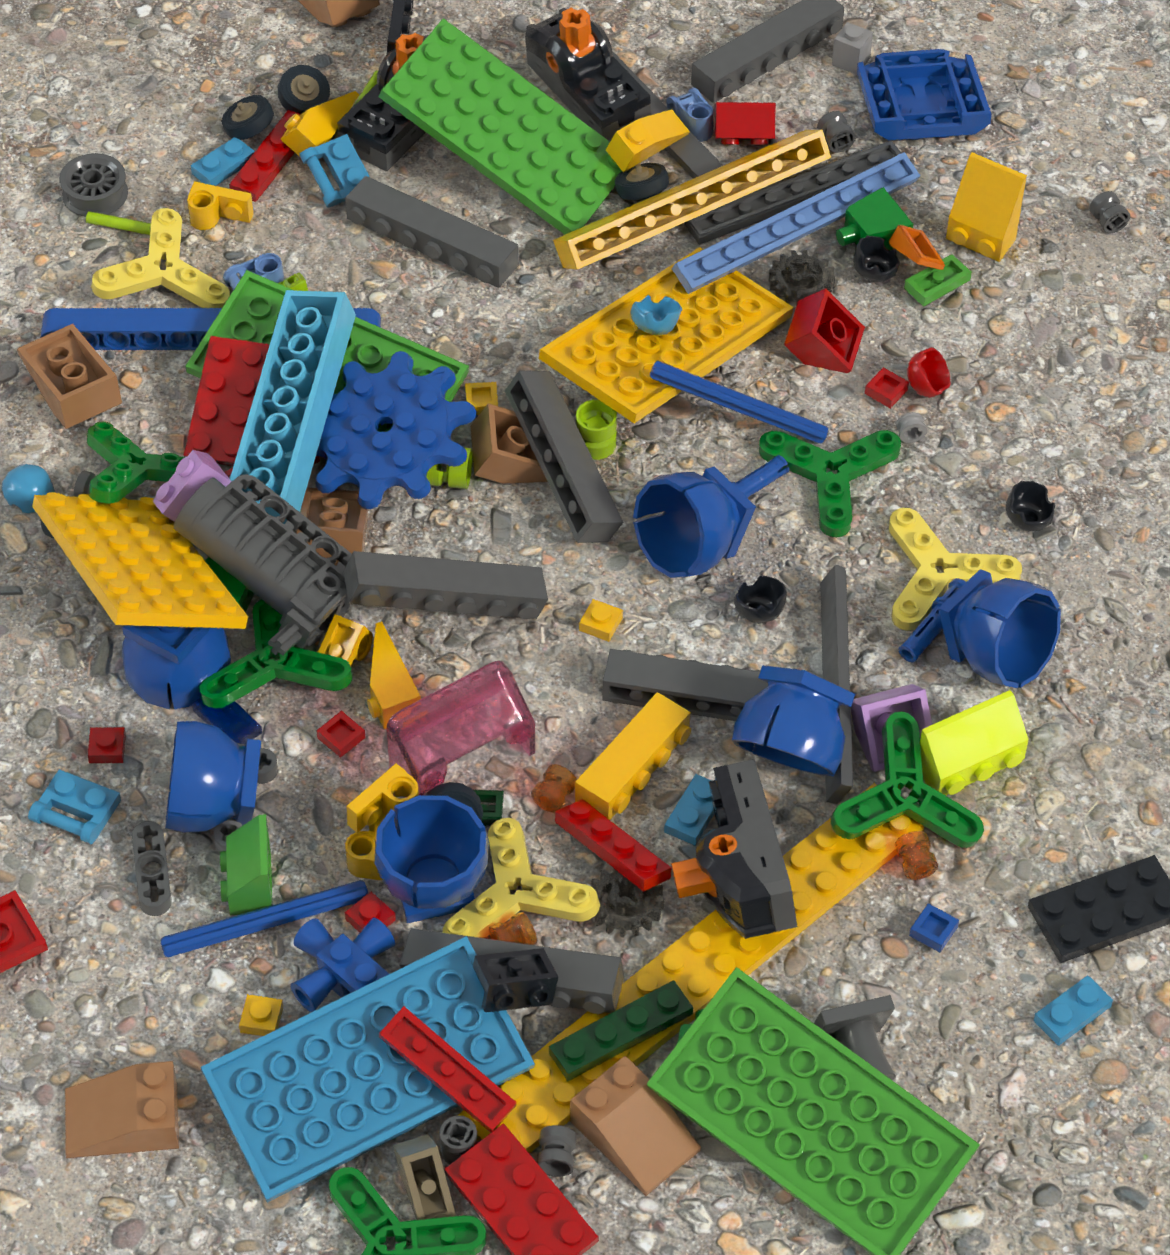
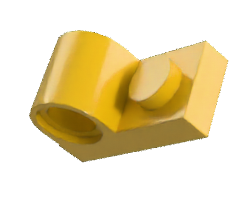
M194 181L187 198L191 226L198 230H209L215 227L220 217L250 223L254 215L251 193Z
M334 614L318 653L345 659L351 667L354 659L361 661L367 656L372 645L373 634L364 625Z
M395 763L346 806L347 825L358 833L366 825L374 824L379 819L382 811L388 814L391 809L394 810L395 805L418 796L416 780Z
M383 811L379 819L369 826V831L355 832L345 842L347 869L355 877L382 880L374 861L377 828L387 815Z

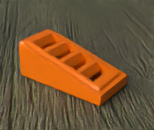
M903 225L897 226L889 240L890 246L918 265L943 270L945 267L943 260L922 230Z

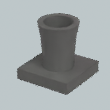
M891 995L820 1012L814 1022L815 1025L891 1080L895 1079L896 1075L888 1063L876 1035L895 1009Z

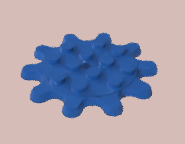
M403 351L394 353L388 367L378 373L366 372L365 368L355 361L345 364L342 377L346 386L332 397L316 456L324 458L327 462L316 477L315 485L318 491L331 493L342 484L353 483L359 488L358 503L364 509L376 508L381 503L384 492L393 486L403 487L411 498L422 499L426 497L431 491L427 473L432 466L446 464L455 467L463 464L467 458L466 449L451 440V433L456 427L471 423L475 419L477 412L475 407L467 401L449 402L445 400L447 390L456 381L455 373L446 366H440L428 375H414L412 372L414 361L410 355ZM379 424H393L392 428L387 432L377 431Z

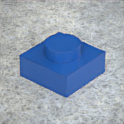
M928 903L910 928L909 936L941 953L958 928L959 920Z

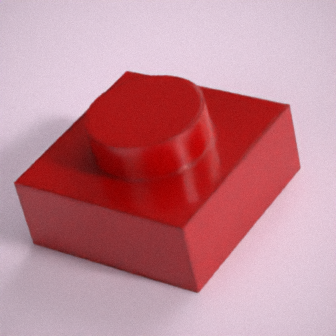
M883 367L865 386V394L891 409L908 391L909 381Z
M342 710L316 730L317 738L340 758L366 738L365 730Z
M90 727L87 755L89 763H124L125 727Z
M372 891L345 912V920L359 933L372 918L379 919L386 927L396 921L395 912Z

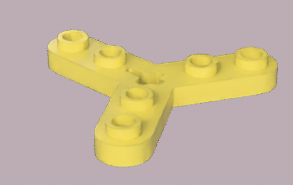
M169 208L156 210L152 215L148 256L96 271L93 274L91 285L92 292L97 297L107 300L159 285L166 287L201 308H223L230 297V291L223 283L179 259L182 218L178 212ZM161 259L166 260V270H160Z
M899 508L892 512L890 516L889 531L917 568V572L892 607V622L899 629L905 631L915 630L932 611L933 601L937 597L944 595L949 583L955 578L967 582L980 569L991 573L993 583L1004 578L1016 580L1021 578L1022 565L1013 556L949 553L917 511L911 508ZM936 566H942L944 572L937 573Z
M502 818L495 821L488 830L496 883L449 918L442 930L443 933L486 938L520 910L584 922L596 916L600 909V902L596 890L589 885L532 874L525 835L520 823L513 818ZM518 886H522L523 891L517 890L514 895L510 893V890H516Z

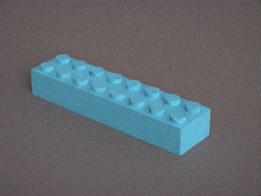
M286 290L230 476L231 481L245 474L258 478L299 512L356 317L345 292ZM250 488L242 489L245 493L251 491ZM264 508L269 515L280 516L273 508Z

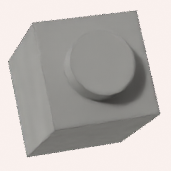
M847 22L834 39L832 65L857 75V63L863 61L865 65L870 59L873 32Z

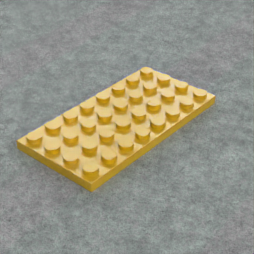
M699 247V248L695 249L694 251H692L691 253H689L688 255H686L685 257H683V258H681L680 260H678L677 262H679V261H681V260H683V259H685V258H687V257H690V256H692V255H694V254H696V253H698V252H700V251H702V250H704V249H702L701 247ZM675 262L542 347L538 359L635 424L682 392V390L650 378V371L655 361H661L699 377H704L792 317L794 307L737 270L688 294L672 270V267L677 263ZM649 295L652 302L658 303L663 297L667 296L677 301L682 307V311L672 331L665 335H652L639 329L633 322L630 311L634 302H640Z
M49 492L46 495H34L33 509L115 625L246 629L248 615L192 543L174 530L175 522L161 513L153 502L154 498L141 497L140 500H131L124 497L116 503L109 504L97 502L89 494H79L78 497L64 496L56 492Z

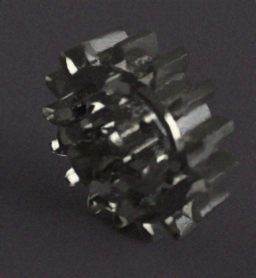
M791 250L790 257L781 254L780 261L774 260L772 262V269H769L770 291H775L777 297H784L786 303L790 304L793 301L796 302L797 306L799 300L825 288L832 294V289L835 286L834 267H828L829 260L827 258L819 260V253L817 252L809 256L807 250H803L802 255H798L795 250Z
M614 868L610 874L602 869L600 871V880L592 879L591 887L596 890L600 902V909L595 916V925L600 926L605 923L606 933L610 934L614 929H618L620 937L624 938L626 931L631 930L636 937L639 936L640 927L650 931L652 929V920L660 921L661 910H664L662 885L654 886L643 892ZM607 893L606 903H603L602 898ZM648 896V898H649V904H648L647 907L645 908V907H644L645 898Z

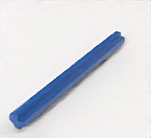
M655 361L651 368L650 378L819 444L823 443L827 437L828 427L661 361Z
M363 880L355 881L164 936L161 938V947L165 957H172L355 904L368 894V889Z

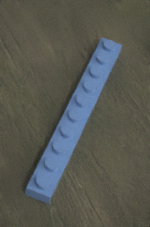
M903 152L677 262L672 267V270L689 294L845 217L846 209L850 205L884 187L889 194H892L916 182L921 175L906 153Z

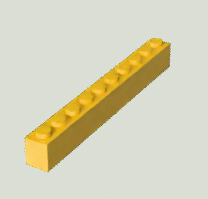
M823 130L801 131L554 239L553 242L562 267L576 270L832 158Z

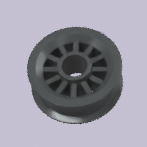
M99 153L81 155L69 161L61 170L59 177L60 185L63 189L62 199L65 206L71 212L86 217L88 211L109 215L118 210L128 197V187L125 182L126 173L123 165L114 157Z

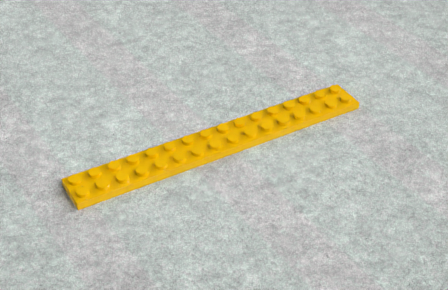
M873 783V784H872L870 787H868L865 791H867V790H869V789H871V788H873V787H875V786H877V785H876L875 783ZM903 814L857 838L844 839L833 831L829 818L783 855L792 889L797 927L745 939L731 928L715 909L622 984L616 1008L618 1010L674 980L693 1006V1015L567 1081L549 1055V1046L611 1014L606 1012L594 1014L587 1011L531 1056L535 1063L534 1068L498 1086L517 1102L516 1107L500 1125L504 1123L530 1154L540 1146V1131L544 1127L553 1125L564 1126L570 1121V1100L624 1056L635 1066H638L680 1032L681 1025L689 1024L695 1019V1013L707 1006L736 967L745 974L750 975L923 834L924 826ZM463 1110L458 1114L459 1116L469 1118L476 1125L478 1142L490 1134L487 1129L466 1111Z

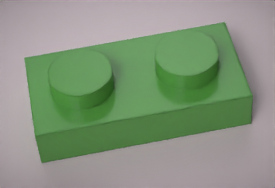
M953 254L942 259L945 264L943 270L928 267L905 280L904 289L923 307L971 280L972 272Z

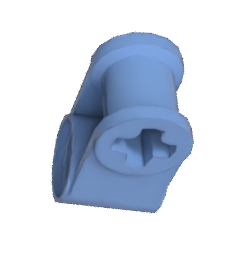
M691 88L688 90V93L681 96H670L667 98V108L675 112L683 124L700 142L707 141L712 137L713 108L702 97L697 88Z
M265 253L244 263L233 265L223 275L225 284L231 287L232 290L235 289L246 270L276 283L285 279L281 258L274 253Z

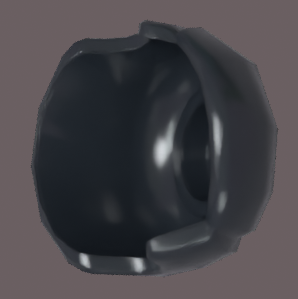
M867 236L861 238L853 258L855 270L862 277L873 282H884L896 275L900 265V261L896 256V249L891 251L886 249L884 239L881 237Z
M1020 481L1015 484L1006 501V513L1011 522L1019 529L1027 532L1040 531L1050 525L1055 512V503H1050L1048 500V489L1034 481Z
M759 576L756 582L750 586L743 582L734 597V605L737 612L752 623L760 624L773 621L779 617L785 607L787 596L785 584L776 578Z

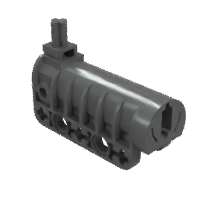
M248 474L240 475L226 487L217 479L211 478L190 497L178 514L174 523L175 531L194 544L206 556L215 561L247 589L251 590L267 605L282 615L279 622L281 624L279 632L268 641V644L273 647L271 650L273 654L277 655L280 653L284 655L295 644L301 649L306 645L308 647L312 646L326 634L334 614L344 617L350 604L348 603L343 571L352 554L258 478ZM247 488L251 489V491H248L246 493L242 490H245ZM271 507L276 512H278L280 516H271L265 511L264 508ZM299 529L301 532L297 534L293 530L296 531ZM323 548L332 557H322L316 552V549Z

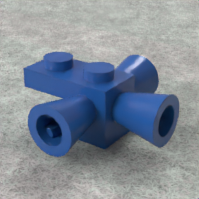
M372 918L353 942L344 934H341L334 940L319 919L309 920L295 935L294 946L317 958L318 970L291 983L290 987L294 996L305 1009L313 1012L331 990L342 998L389 975L372 958L395 946L396 943L392 933L379 919Z

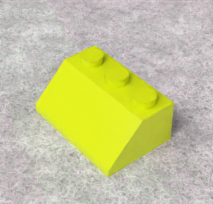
M1011 690L922 729L920 739L923 780L927 785L944 795H954L965 786L976 781H985L995 772L1006 767L1013 768L1025 759L1029 739L1015 696Z

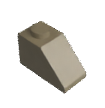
M429 1134L392 1145L400 1176L416 1220L456 1216L438 1146Z

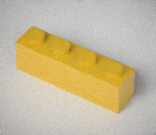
M657 692L575 781V802L583 799L609 820L616 813H622L628 806L631 796L637 790L641 791L646 787L651 774L656 768H662L668 762L674 748L678 744L683 745L687 741L692 730L690 728L691 712Z

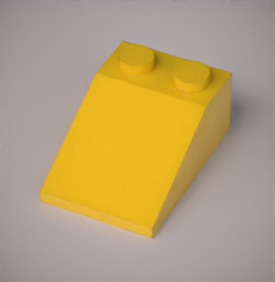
M972 152L969 155L949 215L946 239L1000 262L1016 240L1027 175Z

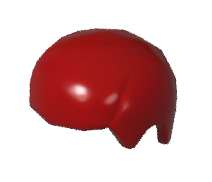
M934 347L920 351L910 359L907 368V378L910 386L918 395L931 398L942 394V391L950 387V373L946 361Z

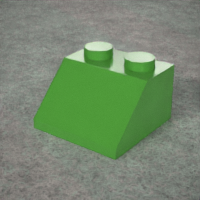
M266 814L256 816L226 836V851H220L221 872H227V880L220 882L222 902H228L230 916L241 915L273 905L271 848Z

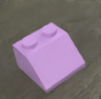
M192 450L187 457L179 462L176 472L169 481L158 489L153 502L163 515L175 522L184 505L205 482L215 478L226 487L232 481L212 456L204 452Z
M910 684L853 700L851 715L855 734L873 772L885 769L882 728L891 714L902 711L913 716L918 722L920 739L922 729L932 725L925 689Z

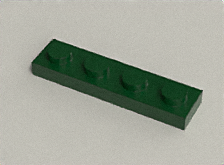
M673 980L550 1045L549 1055L567 1081H570L693 1015V1006Z

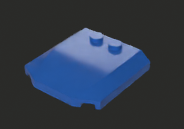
M933 49L882 53L875 56V62L865 66L863 61L857 63V75L874 132L888 141L918 140L931 137L947 138L949 136L973 135L991 124L992 114L972 56L965 54V59L950 57V51Z

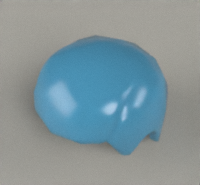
M648 295L640 302H634L630 314L633 322L639 329L646 333L660 336L672 331L678 322L682 307L677 301L667 296L663 297L660 302L654 303Z
M21 464L8 472L2 482V492L10 506H13V504L18 506L24 513L35 512L32 507L34 495H46L49 492H55L48 473L37 465Z

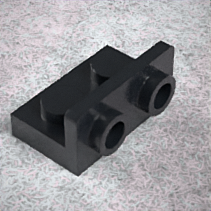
M544 948L475 956L473 968L485 991L482 1002L484 1012L545 1006L553 1003L558 975Z

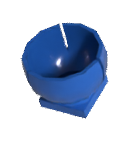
M714 466L705 469L703 476L695 472H681L661 475L648 481L636 496L633 518L638 519L649 514L664 513L633 522L639 547L653 568L670 578L701 575L715 567L723 557L728 559L736 555L756 506Z
M981 569L938 608L950 659L961 663L966 658L975 673L989 682L1009 687L1021 688L1038 677L1051 659L1060 634L1061 609H1059L1060 605L1052 591L1039 584L1004 578L993 583L991 573Z
M122 626L123 635L125 636L122 646L125 677L130 688L146 703L170 709L167 684L169 683L174 710L199 705L203 702L200 694L202 681L231 664L228 638L223 628Z
M762 665L758 678L767 682L768 686L745 703L734 725L733 743L747 752L784 766L822 776H834L842 760L845 735L837 710L839 706L851 707L855 694L805 670Z
M197 721L177 722L165 829L181 833L206 832L230 818L236 819L242 825L252 820L256 802L261 740L247 739L245 746H239L219 727Z
M418 795L395 805L394 810L391 809L378 826L374 863L392 896L401 900L406 922H417L457 913L475 899L473 891L484 877L488 864L489 839L485 826L471 807L449 796Z

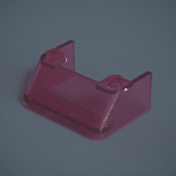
M494 661L401 709L388 721L389 769L397 763L406 770L418 784V795H424L425 792L444 783L447 774V764L500 736H503L509 744H520L529 756L535 754V721L512 672L503 661Z

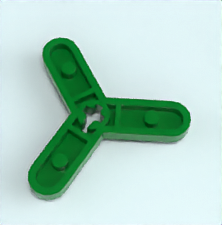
M97 422L88 428L86 443L111 465L90 481L89 496L97 502L116 503L146 480L168 482L176 472L179 462L185 457L174 453H164L162 455L146 454L129 438L114 428L111 423Z
M889 430L877 431L832 453L780 431L766 432L759 440V454L764 460L769 462L775 456L780 455L787 461L788 464L786 466L789 467V471L816 482L820 530L824 534L836 538L848 534L851 529L852 507L849 481L898 458L901 449L899 436Z
M261 599L253 606L252 610L256 650L203 680L200 685V694L206 706L222 708L275 678L328 691H339L351 683L352 672L349 662L345 659L294 646L284 655L280 653L277 655L271 652L273 647L268 644V641L279 632L278 630L281 626L279 622L282 615Z
M901 711L891 714L882 728L885 782L838 805L830 818L833 831L844 839H853L905 814L961 848L974 846L983 836L984 832L983 822L980 817L923 782L918 722L906 712ZM904 787L910 790L909 796L906 799L900 796L901 790Z
M353 1167L341 1168L329 1180V1192L332 1201L366 1244L362 1255H477L486 1244L485 1226L480 1219L474 1216L463 1215L400 1222L365 1175L358 1169ZM387 1237H394L395 1242H397L395 1250H387V1246L384 1245Z

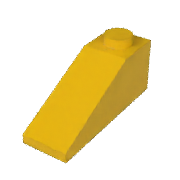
M353 91L309 108L301 115L295 113L284 125L287 130L281 140L298 156L307 148L317 147L329 142L338 129L337 122L349 112L360 94Z
M671 109L637 119L616 131L606 151L624 173L687 136L690 131Z
M381 621L375 625L370 677L371 698L367 699V705L373 719L378 717L383 728L386 729L422 716L421 696Z

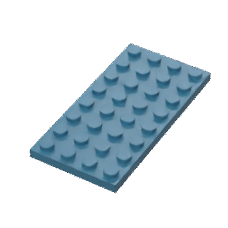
M467 936L201 1066V1071L267 1203L459 1106L379 1038V1033L403 1006L497 1086L534 1068L535 1063L506 1010L484 1012L482 1002L485 991L473 968L474 958L477 954Z

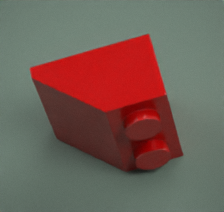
M714 103L715 138L721 139V144L737 145L739 144V139H751V145H768V139H775L776 103Z
M825 288L798 301L784 345L805 365L849 373L852 371L865 326Z

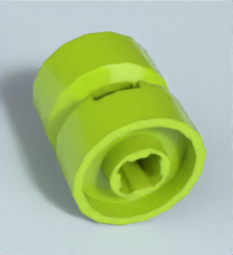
M593 399L584 402L576 411L577 428L593 460L607 458L616 449L617 412L600 400Z
M464 447L467 451L466 461L455 467L447 465L446 472L441 471L442 464L432 466L427 473L430 485L441 486L444 482H447L449 488L467 490L472 473V448Z

